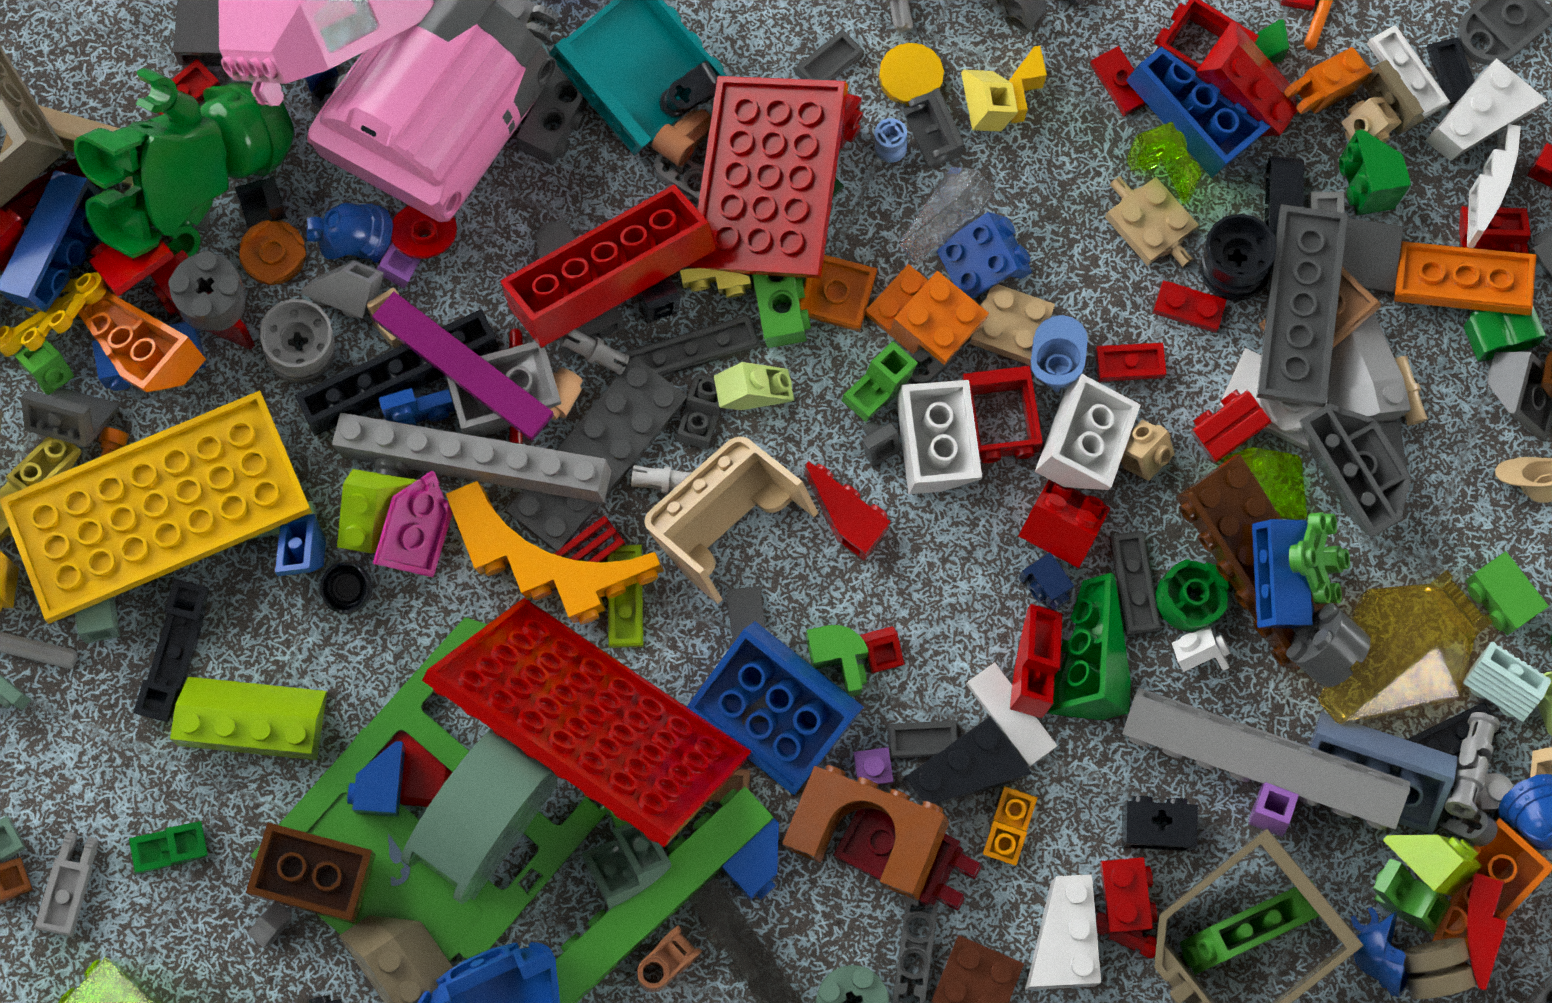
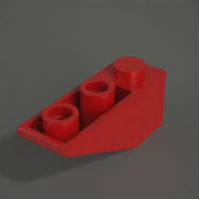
M808 461L805 464L804 474L836 540L865 561L889 530L891 521L887 519V513L875 504L869 506L862 501L860 493L848 484L842 486L833 479L834 475L821 464L815 466Z

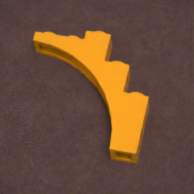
M478 481L446 493L474 569L480 575L486 573V576H492L506 569L505 565L510 563L519 589L526 599L531 597L533 600L545 598L552 593L551 589L557 587L566 613L573 623L587 624L598 619V613L605 611L601 597H617L626 592L625 587L637 582L639 585L651 583L658 578L659 573L664 571L656 552L630 560L603 563L577 561L551 554L526 541L507 526L495 511L484 488Z

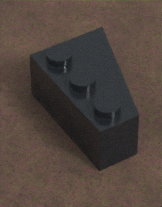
M989 716L905 776L901 782L917 804L922 805L923 801L939 805L1027 778L1032 772L992 717Z

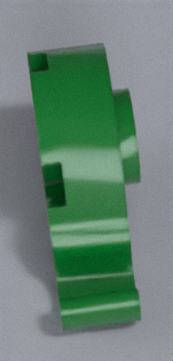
M1186 559L1175 564L1159 581L1155 594L1157 608L1163 619L1174 628L1185 632H1196L1214 624L1228 607L1227 590L1232 584L1220 575L1216 564L1209 562L1204 564ZM1195 592L1198 597L1194 601L1187 594Z

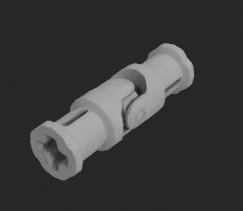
M1483 712L1472 713L1468 719L1470 728L1467 738L1462 740L1451 798H1448L1444 806L1447 812L1460 818H1473L1477 813L1478 808L1475 805L1478 792L1483 790L1494 749L1491 745L1494 733L1500 727V722L1496 717Z

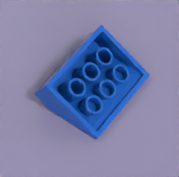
M754 621L743 629L687 705V708L751 750L752 752L747 759L792 795H795L810 777L814 766H819L864 706ZM766 693L765 699L768 707L757 709L747 718L746 724L742 725L741 715ZM760 715L765 717L768 722L753 724V719L755 716Z

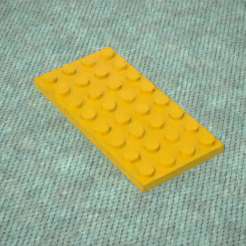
M260 390L0 498L5 517L44 619L48 624L312 513Z

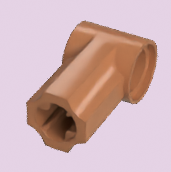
M702 108L700 110H692L674 126L671 124L664 125L655 136L652 148L676 166L681 167L689 160L695 147L709 136L710 114Z

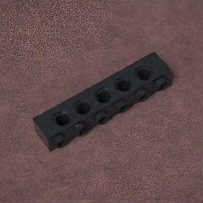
M482 309L442 327L479 356L499 351L496 336ZM404 344L296 394L295 398L314 436H317L336 427L340 413L360 416L381 406L379 397L410 388L414 391L446 375Z

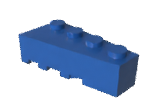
M57 170L54 171L0 278V293L14 304L46 313L69 282L70 277L68 273L73 266H81L87 255L84 251L93 240H100L88 222L85 204L87 199L102 192L87 178Z

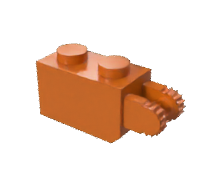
M1351 47L1310 68L1302 78L1289 85L1285 89L1284 94L1287 98L1297 94L1300 95L1303 100L1296 107L1300 114L1309 110L1316 114L1353 94L1373 71L1357 51Z

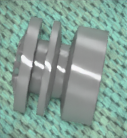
M289 299L277 303L266 313L260 324L259 338L268 365L278 377L292 383H307L318 379L329 370L335 358L336 344L329 318L318 305L303 299ZM297 341L303 342V350L296 351L295 347Z

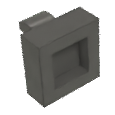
M873 420L862 427L867 434L862 439L865 456L873 467L902 450L898 432L891 423L880 428Z

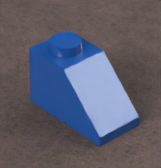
M315 514L305 515L280 526L275 568L277 577L309 573L324 567L326 538Z
M395 741L356 774L355 783H349L347 803L353 805L352 810L356 814L399 817L406 746L403 742Z
M775 818L722 866V871L750 902L756 896L762 900L776 887L773 880L777 877L779 822Z

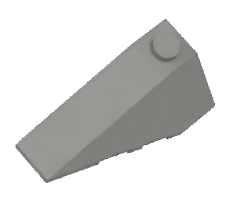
M1374 313L1332 349L1327 404L1339 406V408L1374 418L1377 422L1397 421L1409 412L1411 407L1404 378Z

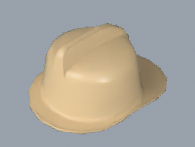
M1519 457L1503 461L1496 467L1495 474L1500 481L1509 485L1520 486L1524 494L1535 502H1552V458Z

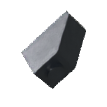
M670 276L636 295L647 324L679 313L680 295Z

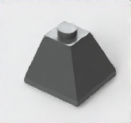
M1495 352L1492 365L1488 369V385L1509 414L1538 440L1547 442L1552 423V399L1541 387L1544 363L1532 352Z

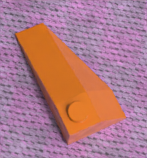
M108 291L96 303H84L78 312L89 331L102 347L104 353L115 366L119 375L146 393L185 385L206 360L188 336Z

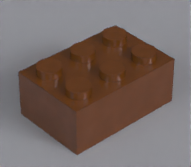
M267 822L246 893L251 897L356 924L376 854L370 849Z

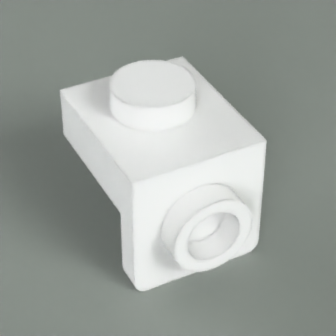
M1210 626L1194 633L1185 634L1179 640L1172 642L1177 661L1183 672L1213 658L1217 659L1223 671L1229 668L1226 655L1231 653L1222 635L1215 636Z

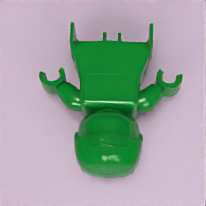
M142 68L137 71V75L141 81L151 85V90L146 98H138L136 105L153 113L162 112L164 114L148 121L133 122L128 127H122L113 132L108 129L97 128L75 139L74 153L82 172L90 181L107 189L122 182L126 177L132 176L134 184L124 193L109 189L87 199L85 204L86 216L93 232L102 242L133 259L158 247L162 234L174 238L167 244V247L174 256L183 250L188 257L196 254L200 246V235L193 228V225L199 226L212 207L213 199L228 190V177L241 179L252 174L265 177L282 164L289 152L295 136L294 126L283 101L280 106H263L255 100L256 97L251 92L253 83L237 82L222 87H208L203 90L205 103L200 107L193 96L178 91L175 83L170 78L151 69ZM149 224L154 226L157 230L151 228Z

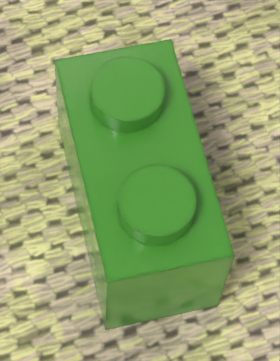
M1506 551L1465 580L1468 584V593L1472 599L1485 606L1490 613L1489 619L1492 625L1497 630L1504 631L1507 636L1549 607Z

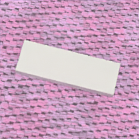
M1396 25L1369 39L1367 45L1379 62L1387 59L1392 67L1398 71L1402 81L1412 95L1418 99L1420 106L1424 110L1422 114L1424 118L1449 105V99Z
M995 662L966 683L1028 768L1057 748L1054 740L1035 716L1010 709L1012 684Z

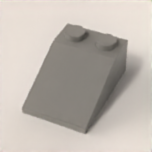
M535 341L480 356L549 409L561 404L545 346L540 348ZM447 377L462 434L481 437L499 432L511 426Z

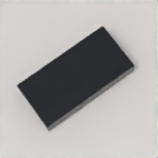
M1459 37L1428 44L1426 47L1440 88L1450 101L1449 105L1457 103L1475 82Z

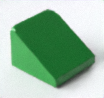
M1284 19L1277 20L1257 33L1259 37L1256 41V46L1272 63L1282 62L1289 50Z

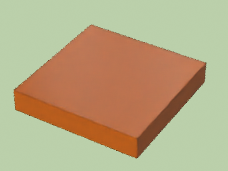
M824 254L821 279H805L803 286L805 298L799 300L801 310L807 309L810 319L860 332L878 268Z

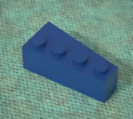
M1161 46L1142 61L1126 81L1209 176L1213 178L1254 144L1271 126L1263 120L1259 122L1246 113L1248 109L1238 102L1234 104L1219 93L1221 90L1212 83L1206 84L1195 76L1196 71Z

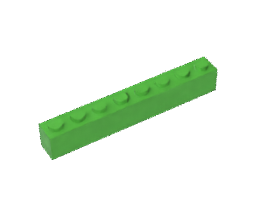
M745 786L739 792L734 788L727 793L719 802L723 806L713 816L709 812L706 813L694 824L693 827L696 831L687 840L681 836L667 849L670 853L668 858L671 862V868L642 892L614 906L608 912L604 909L600 910L587 923L591 927L581 937L577 933L574 934L561 946L564 952L556 959L560 1003H578L722 870V866L774 818Z

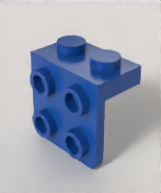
M987 212L937 245V253L953 284L972 299H975L1009 276L1022 279L1033 273L1028 264L1030 256L1022 245H1018L1013 235L1016 233L1015 228L1006 216Z

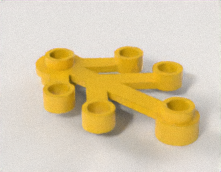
M98 272L86 273L78 279H70L61 291V293L63 291L70 293L63 297H57L46 313L40 311L15 328H9L8 326L0 327V352L5 357H9L17 353L23 345L29 351H35L43 345L45 337L52 328L58 334L67 331L84 303H96L106 293L107 285ZM22 306L28 312L34 311V309Z

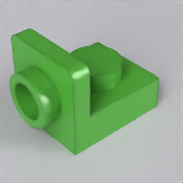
M46 339L37 350L29 351L25 347L14 355L19 364L37 381L46 395H50L74 377L73 372L61 353Z

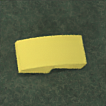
M704 268L680 270L683 288L690 287L691 292L709 289L710 283L714 282L717 283L719 294L726 293V298L745 295V290L751 289L750 276Z

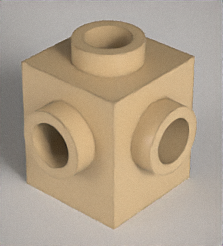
M1383 96L1369 98L1366 102L1362 100L1348 110L1349 116L1341 122L1346 129L1345 135L1349 141L1356 130L1363 129L1384 143L1390 139L1389 133L1402 123Z
M1141 420L1131 431L1121 459L1123 468L1150 481L1175 455L1169 432L1161 425H1153Z

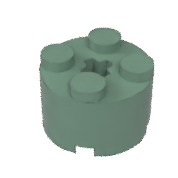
M856 965L843 966L828 974L822 981L815 999V1003H845L847 1000L846 995L851 994L853 999L859 998L861 1003H889L887 989L879 976L867 967Z

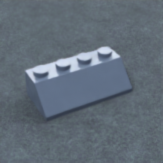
M1321 712L1309 747L1410 781V791L1398 823L1432 835L1455 780L1458 757Z

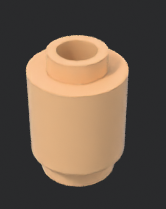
M560 367L557 373H553L561 400L560 405L550 409L554 413V416L551 418L553 420H557L558 417L566 418L582 391L580 387L583 382L582 378L563 367Z

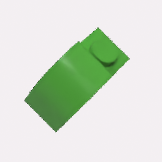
M892 341L871 361L866 374L843 395L841 401L867 422L883 406L886 407L897 396L901 386L906 385L911 378L918 362Z
M827 625L807 629L806 641L812 666L815 669L840 664L846 693L851 697L861 695L862 685L867 684V678L863 663L857 665V661L867 659L869 653L861 636L852 629L841 625Z
M1391 858L1376 877L1373 889L1377 893L1374 898L1377 903L1391 913L1397 911V916L1407 923L1435 934L1451 905L1443 893L1434 892L1426 883L1414 879L1401 862Z

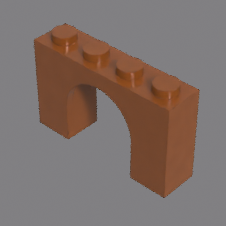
M827 765L825 769L814 766L782 845L792 853L821 863L836 826L846 815L865 808L884 812L893 820L896 837L880 883L885 889L918 901L950 823L946 815L942 813L943 808L927 801H923L922 805L909 801L911 798L909 795L895 789H891L890 793L877 789V783L863 777H859L857 781L845 777L846 772L831 765Z

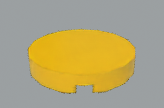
M905 43L895 46L886 53L880 64L879 82L882 91L890 100L909 106L908 101L932 92L936 88L940 89L943 83L944 69L941 59L932 49L922 44Z

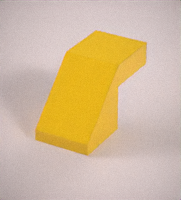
M1034 46L1009 80L1013 84L1018 113L1011 120V123L1024 122L1028 108L1024 91L1044 87L1047 73L1041 46Z

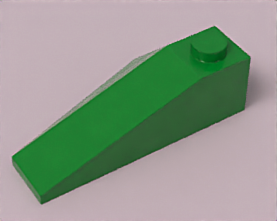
M1107 573L1083 580L1071 615V620L1076 625L1070 640H1063L1061 651L1066 653L1061 671L1058 670L1054 676L1053 705L1048 710L1052 715L1104 720L1130 712L1131 679L1116 579L1114 574Z

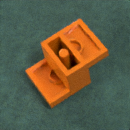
M907 264L865 310V315L912 354L923 347L945 365L987 319L989 312L939 271H936L928 280L911 265Z

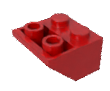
M1049 479L1018 537L1080 568L1111 508L1104 505L1102 500L1095 496H1087L1074 488L1063 487Z

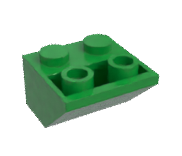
M1363 129L1356 130L1339 157L1340 173L1342 176L1347 177L1349 185L1347 187L1348 203L1350 206L1355 207L1357 216L1395 209L1411 186L1404 156Z

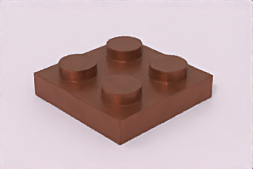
M958 935L931 1003H1009L1024 963Z

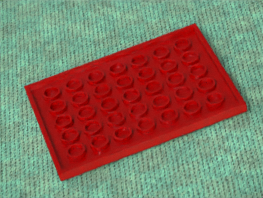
M526 598L521 599L427 669L422 679L424 683L432 687L435 693L448 698L461 707L467 715L480 720L490 727L496 735L506 738L515 744L528 757L538 760L551 769L557 777L567 780L582 790L588 798L598 801L611 810L617 818L627 821L643 832L649 840L657 842L663 847H666L746 762L752 752Z

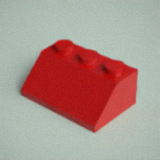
M1231 22L1196 72L1207 84L1212 83L1221 90L1219 93L1234 104L1238 102L1248 109L1246 113L1258 122L1263 120L1271 127L1261 137L1279 136L1298 111L1296 109V97L1287 98L1284 94L1285 89L1291 84L1236 22Z

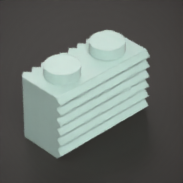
M1491 642L1472 665L1463 681V684L1469 687L1472 694L1480 698H1486L1497 705L1504 715L1515 717L1521 722H1524L1543 699L1551 683L1549 677H1545L1543 673H1539L1537 669H1533L1525 661L1515 658L1513 654H1509L1507 650H1503L1495 642Z

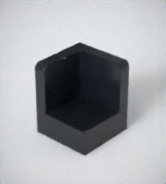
M274 177L235 187L248 228L261 221L271 220L273 222L287 218Z

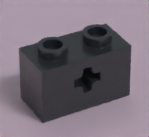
M1149 796L1131 797V801H1127L1122 805L1121 848L1193 851L1197 848L1198 805L1188 804V799L1167 798L1166 803H1156ZM1160 815L1162 822H1167V825L1161 831L1157 824L1152 823V820Z

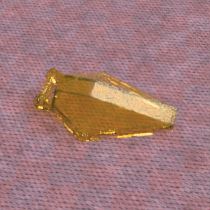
M1448 569L1428 584L1367 589L1361 595L1353 613V621L1370 637L1368 654L1362 664L1356 660L1349 668L1354 673L1348 679L1333 687L1323 686L1318 696L1319 703L1336 723L1342 724L1358 719L1367 720L1394 714L1429 703L1433 705L1451 701L1460 695L1475 638L1493 621L1487 614L1483 616L1452 580L1454 576Z

